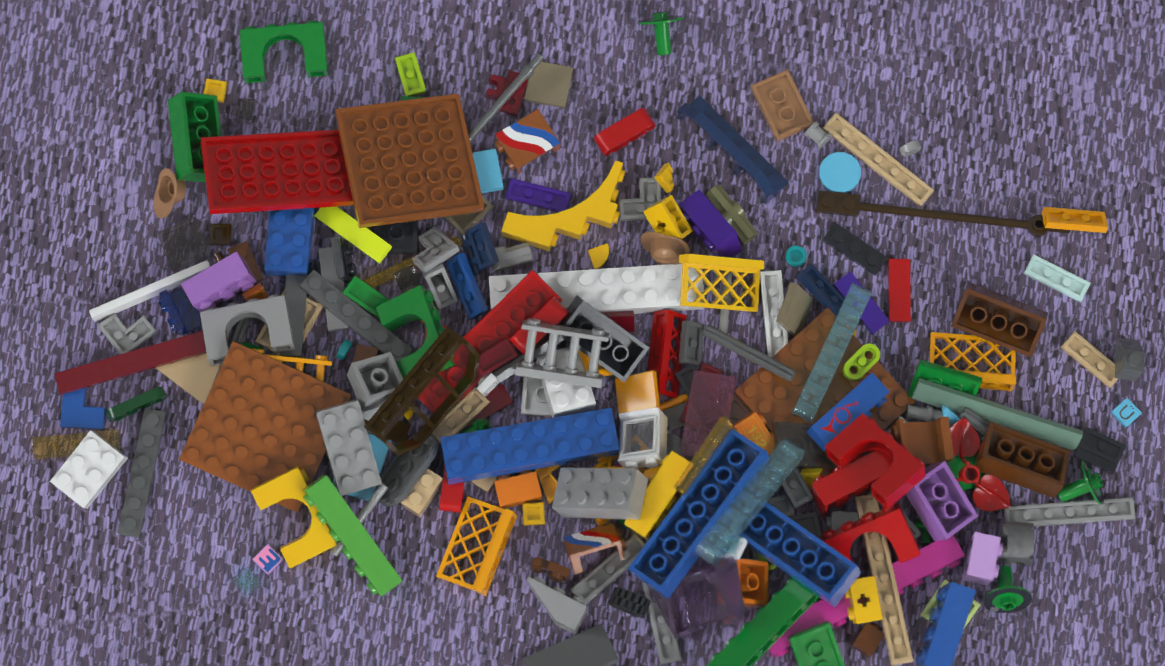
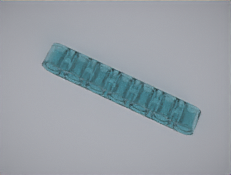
M855 283L851 284L792 410V414L810 423L813 421L871 297L872 291Z
M787 438L783 439L699 542L695 553L713 566L718 564L804 456L805 450Z

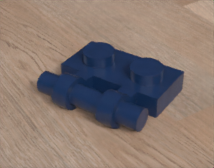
M486 222L475 225L466 234L461 235L463 241L461 245L463 251L467 253L468 263L473 275H479L482 273L481 270H486L499 262Z

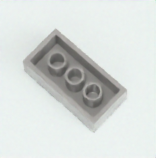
M354 399L316 410L315 413L340 495L343 496L382 484L368 432L364 428L365 422L359 401Z
M561 468L552 508L563 518L640 519L648 478L638 469Z

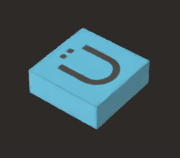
M1128 398L1111 412L1125 429L1142 413Z

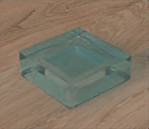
M249 566L232 579L233 583L245 597L263 584Z

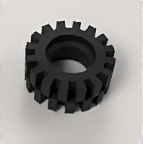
M614 587L608 602L609 605L617 610L640 618H645L651 603L649 599L619 587Z

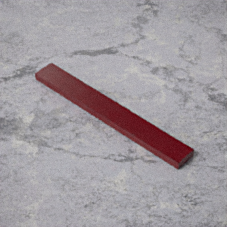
M203 331L54 373L59 394L63 395L205 354L207 352Z

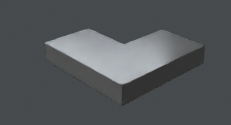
M639 178L640 199H619L620 221L647 220L643 211L661 200V186L655 178Z
M434 226L418 237L419 243L426 249L413 257L412 260L419 269L427 273L459 252L457 244Z
M115 313L97 325L119 354L136 350L158 333L144 315L128 328L124 326Z

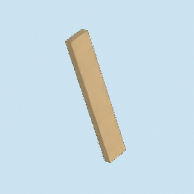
M835 113L822 128L827 134H832V138L919 207L934 192L930 186L839 114Z

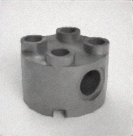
M1007 521L1006 524H1003V527H1001V540H1005V544L1003 545L1000 561H1004L1007 565L1032 566L1033 559H1030V555H1034V529H1032L1034 523Z

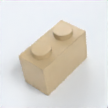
M427 468L408 496L401 502L402 507L421 518L442 486L443 478Z

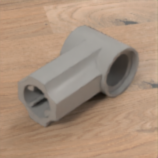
M528 242L509 248H495L499 262L494 264L492 269L493 273H501V270L508 271L513 266L533 261Z

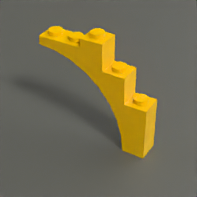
M615 160L609 175L601 186L586 200L573 208L543 216L520 215L508 212L501 235L521 243L528 242L530 246L550 252L551 247L556 246L559 238L556 232L581 240L582 234L586 235L590 223H587V221L611 229L613 223L617 224L621 213L617 211L618 204L612 201L616 202L619 193L616 187L618 182H623L626 173L623 170V163Z

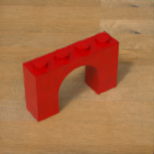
M863 413L825 445L827 457L840 469L846 467L861 453L870 450L884 452L893 460L889 470L871 485L872 497L887 510L926 477L924 462L919 457L912 456L904 444H898L890 432L887 430L883 431L872 417L868 418Z
M899 503L892 505L888 510L883 506L876 513L868 512L861 516L862 519L855 522L853 520L847 521L841 525V528L826 530L819 537L820 540L853 563L854 560L850 554L851 545L858 536L867 532H877L887 537L900 563L921 555L920 548Z

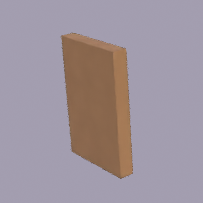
M788 69L750 85V89L776 142L806 130L814 123Z

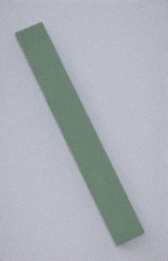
M919 378L912 394V399L942 408V405H946L958 414H961L965 408H969L988 423L991 421L1076 451L1083 436L1082 430Z

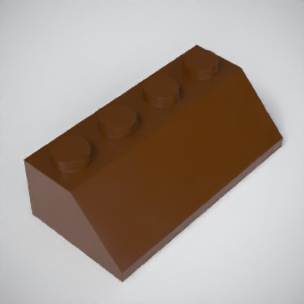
M968 282L951 327L1032 357L1047 321L1048 312Z
M990 421L977 451L974 466L983 473L1055 498L1064 486L1071 451Z

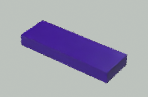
M511 178L505 199L559 213L568 209L572 193Z
M849 272L834 283L833 286L855 310V314L872 335L890 322L852 272Z

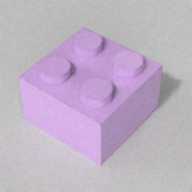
M978 532L973 533L969 538L962 575L963 581L988 585L997 578L999 565H996L998 557H1001L1003 544L1000 543L1001 537Z

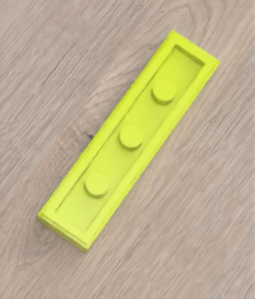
M337 206L320 207L314 215L318 220L379 264L392 248L390 244L368 228H359L358 221Z

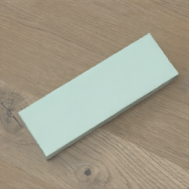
M1034 254L1024 272L1025 275L1080 303L1091 284Z

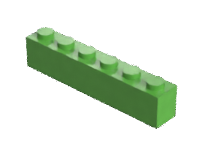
M322 475L303 489L306 494L303 496L304 500L310 507L314 505L317 509V518L323 525L327 523L331 530L328 533L335 542L340 541L344 548L341 551L348 560L352 558L356 563L354 569L360 577L365 576L369 581L366 585L373 595L377 593L382 597L402 582V579L327 475Z

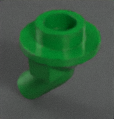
M479 418L472 422L471 427L460 431V434L491 429L487 419Z
M918 516L915 519V525L918 530H922V545L931 544V535Z

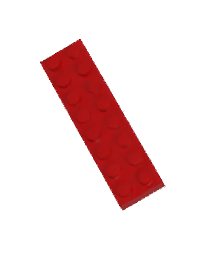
M532 269L463 338L478 353H481L506 337L510 338L522 326L524 320L527 321L528 318H531L553 296L560 303L563 299ZM463 344L454 353V357H452L455 365L438 373L453 389L465 376L470 352ZM478 371L474 383L464 393L460 400L467 393H469L482 378ZM434 377L418 398L434 413L450 393Z

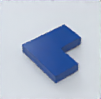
M87 388L63 394L60 427L104 430L106 408L85 407Z

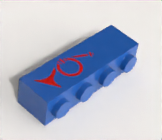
M871 373L812 425L806 433L825 451V445L862 413L869 417L872 414L870 410L874 406L877 408L881 407L887 401L885 396L890 391Z

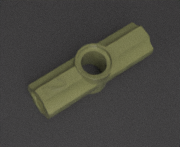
M720 184L714 186L705 194L707 199L735 229L743 245L749 243L758 235L757 230L745 217L746 214L742 207L736 201L733 202Z

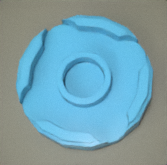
M835 152L828 155L822 161L819 168L821 184L830 192H850L858 185L861 177V168L858 161L852 155L845 152Z

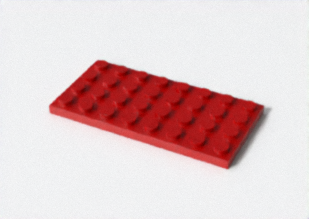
M339 130L201 137L200 143L209 214L354 205Z

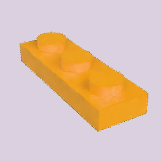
M1044 207L1042 210L1045 228L1106 233L1108 229L1105 212Z

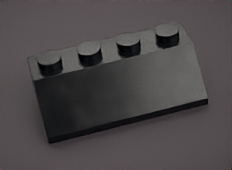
M577 295L567 308L569 312L562 319L560 326L585 330L601 328L605 330V333H609L608 342L601 341L598 364L625 382L649 347ZM559 335L571 343V336ZM580 338L578 350L589 358L591 356L593 340Z

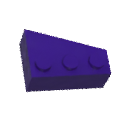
M700 189L679 203L681 212L692 226L693 232L702 239L714 256L733 258L742 252L737 232Z

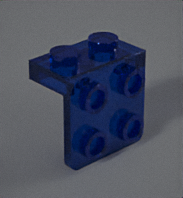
M183 288L172 294H169L167 289L159 293L161 300L158 302L163 312L168 311L170 318L167 321L172 331L177 330L181 336L202 326L200 311L191 304Z

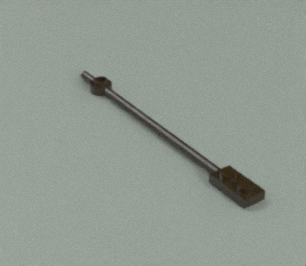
M820 190L817 197L816 213L858 217L859 211L923 217L1027 229L1035 237H1041L1047 231L1070 233V230L1045 228L1042 215H1034L1027 221L860 202L861 195ZM1040 222L1042 224V227H1036L1035 223Z

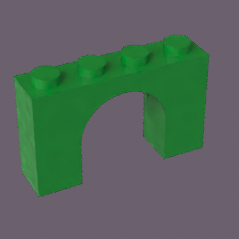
M311 20L306 24L290 22L285 26L270 24L266 25L265 28L249 26L244 30H239L245 84L266 82V52L271 45L281 40L294 41L303 48L308 78L328 76L323 22Z
M421 285L376 307L382 326L389 331H393L416 320L424 321L426 325L427 336L422 347L415 353L396 362L403 379L445 330L439 322L441 320L440 313L434 308L433 302L435 299L432 292L426 290ZM452 357L439 372L455 365Z

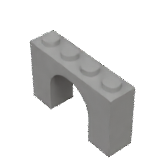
M274 294L262 300L257 298L250 299L247 303L242 304L229 303L226 307L222 308L209 307L205 311L200 312L207 358L211 366L223 364L230 348L229 333L237 322L246 318L259 319L268 326L274 354L295 350L288 305L284 295Z

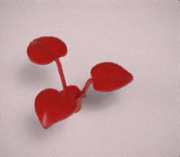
M966 418L958 420L950 427L953 455H959L960 460L965 464L959 470V477L956 478L957 482L961 481L966 484L974 482L977 488L972 493V499L980 510L995 511L1009 508L1010 498L1003 483L992 475H984L979 482V469L974 465H970V462H967L964 456H973L979 450L980 438Z

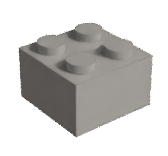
M391 352L351 363L347 373V377L363 412L380 407L403 380Z

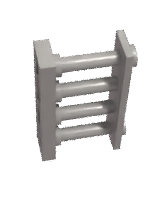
M528 318V321H523L522 329L528 330L525 358L522 360V363H517L515 375L601 388L603 375L597 371L601 341L608 342L609 333H605V330L601 328L585 330L540 323L541 320L535 318ZM537 331L550 333L546 363L543 366L534 365L535 362H533ZM558 335L571 336L568 364L565 369L556 368V365H554ZM580 338L593 340L589 370H586V372L577 371L578 369L576 368Z

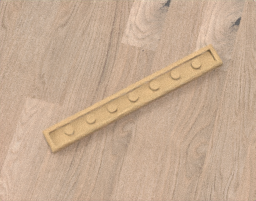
M872 494L855 497L859 519H862L861 516L868 512L876 513L880 511L879 503L872 497ZM877 532L863 533L871 576H875L883 619L881 621L891 666L913 662L887 539L884 535Z

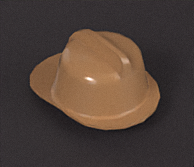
M168 168L161 171L154 195V212L158 218L167 217L171 213L173 205L182 201L186 195V181L177 180L176 174Z
M645 232L640 239L642 246L648 252H651L652 258L660 265L678 264L679 255L689 254L690 251L689 245L684 240L658 232Z

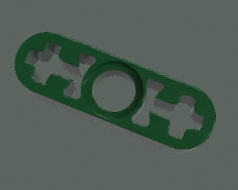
M163 387L154 388L106 410L107 417L110 422H116L138 412L140 408L143 410L164 401L167 395Z

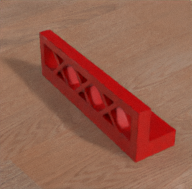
M667 309L654 311L647 372L656 371L659 395L677 398L679 381L675 373L681 371V364L679 363L682 321H686L687 315ZM674 318L679 319L677 329L673 325ZM673 338L676 342L675 350L671 347V340ZM670 359H672L674 363V369L672 371L668 366ZM668 380H670L672 384L671 392L666 391V384Z

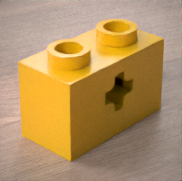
M672 195L652 204L643 211L655 232L680 239L685 238L692 232L690 225Z
M875 576L856 579L845 593V598H849L850 607L847 608L849 620H853V624L883 620ZM861 595L863 598L867 599V602H864L863 606L861 603L857 602V599H860Z

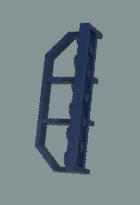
M700 95L690 105L685 103L678 109L677 119L679 121L686 116L694 120L708 134L707 148L709 150L718 143L735 160L733 171L735 175H738L744 169L753 177L764 194L763 203L767 204L788 184V181Z

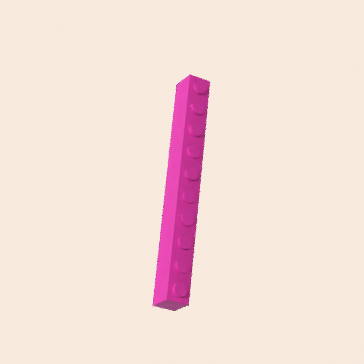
M954 535L947 540L935 541L920 549V556L900 563L899 560L892 563L899 596L905 593L904 588L911 586L913 589L924 583L922 579L928 576L933 579L943 573L941 569L947 566L952 569L962 563L961 559L965 555ZM844 595L835 608L823 599L812 604L768 649L770 656L776 655L779 658L789 652L788 648L791 645L788 636L827 620L835 628L847 623V608L850 607L849 598L846 599ZM861 595V598L857 599V602L861 603L863 606V603L867 602V599L863 598Z

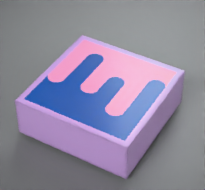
M267 544L252 560L269 575L283 561V558Z

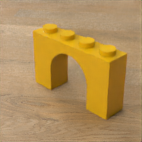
M298 466L251 489V493L260 510L283 499L292 498L303 502L311 512V523L308 530L299 538L280 547L289 568L337 545L328 533L331 529L328 528L326 523L323 525L317 518V509L314 505L310 507L303 498L306 495L303 489L307 487L306 482L309 481L305 470H299Z

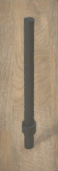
M537 53L528 65L525 64L521 68V73L468 133L470 143L527 78L530 79L535 73V68L544 59L542 55Z

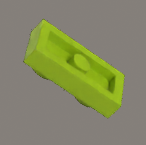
M415 52L396 57L395 62L405 95L414 97L427 93Z

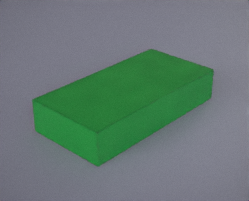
M355 275L342 292L376 317L379 316L376 307L389 301L387 297Z

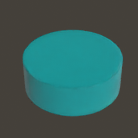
M797 245L791 246L785 255L786 262L791 267L802 266L807 258L804 248Z
M344 340L336 355L337 359L345 360L352 347L351 341Z

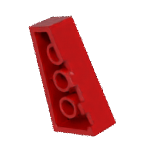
M870 450V454L864 457L862 455L857 456L843 469L836 467L832 470L833 473L828 476L821 475L814 479V483L811 485V494L822 517L824 518L829 515L828 510L832 507L841 508L846 505V502L852 495L858 497L864 494L869 489V485L873 484L889 470L893 460L884 452Z

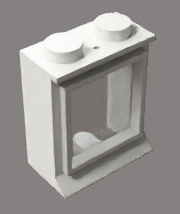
M658 407L619 414L621 428L618 462L624 468L632 469L655 468L661 465L667 452L668 417Z

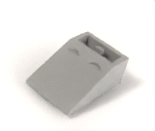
M528 576V586L555 625L575 635L587 613L585 601L575 596L571 599L566 596L564 590L556 586L552 589L546 586V581L537 576H534L532 579Z

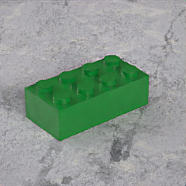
M180 92L168 99L176 179L205 182L200 141L201 137L222 136L217 96Z

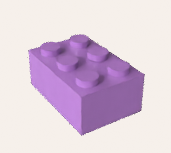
M236 251L184 281L181 285L191 304L202 312L206 308L217 307L216 305L221 302L232 300L235 294L240 291H248L257 280L246 260Z
M941 461L926 467V477L906 493V496L934 541L947 540L978 517L945 461Z

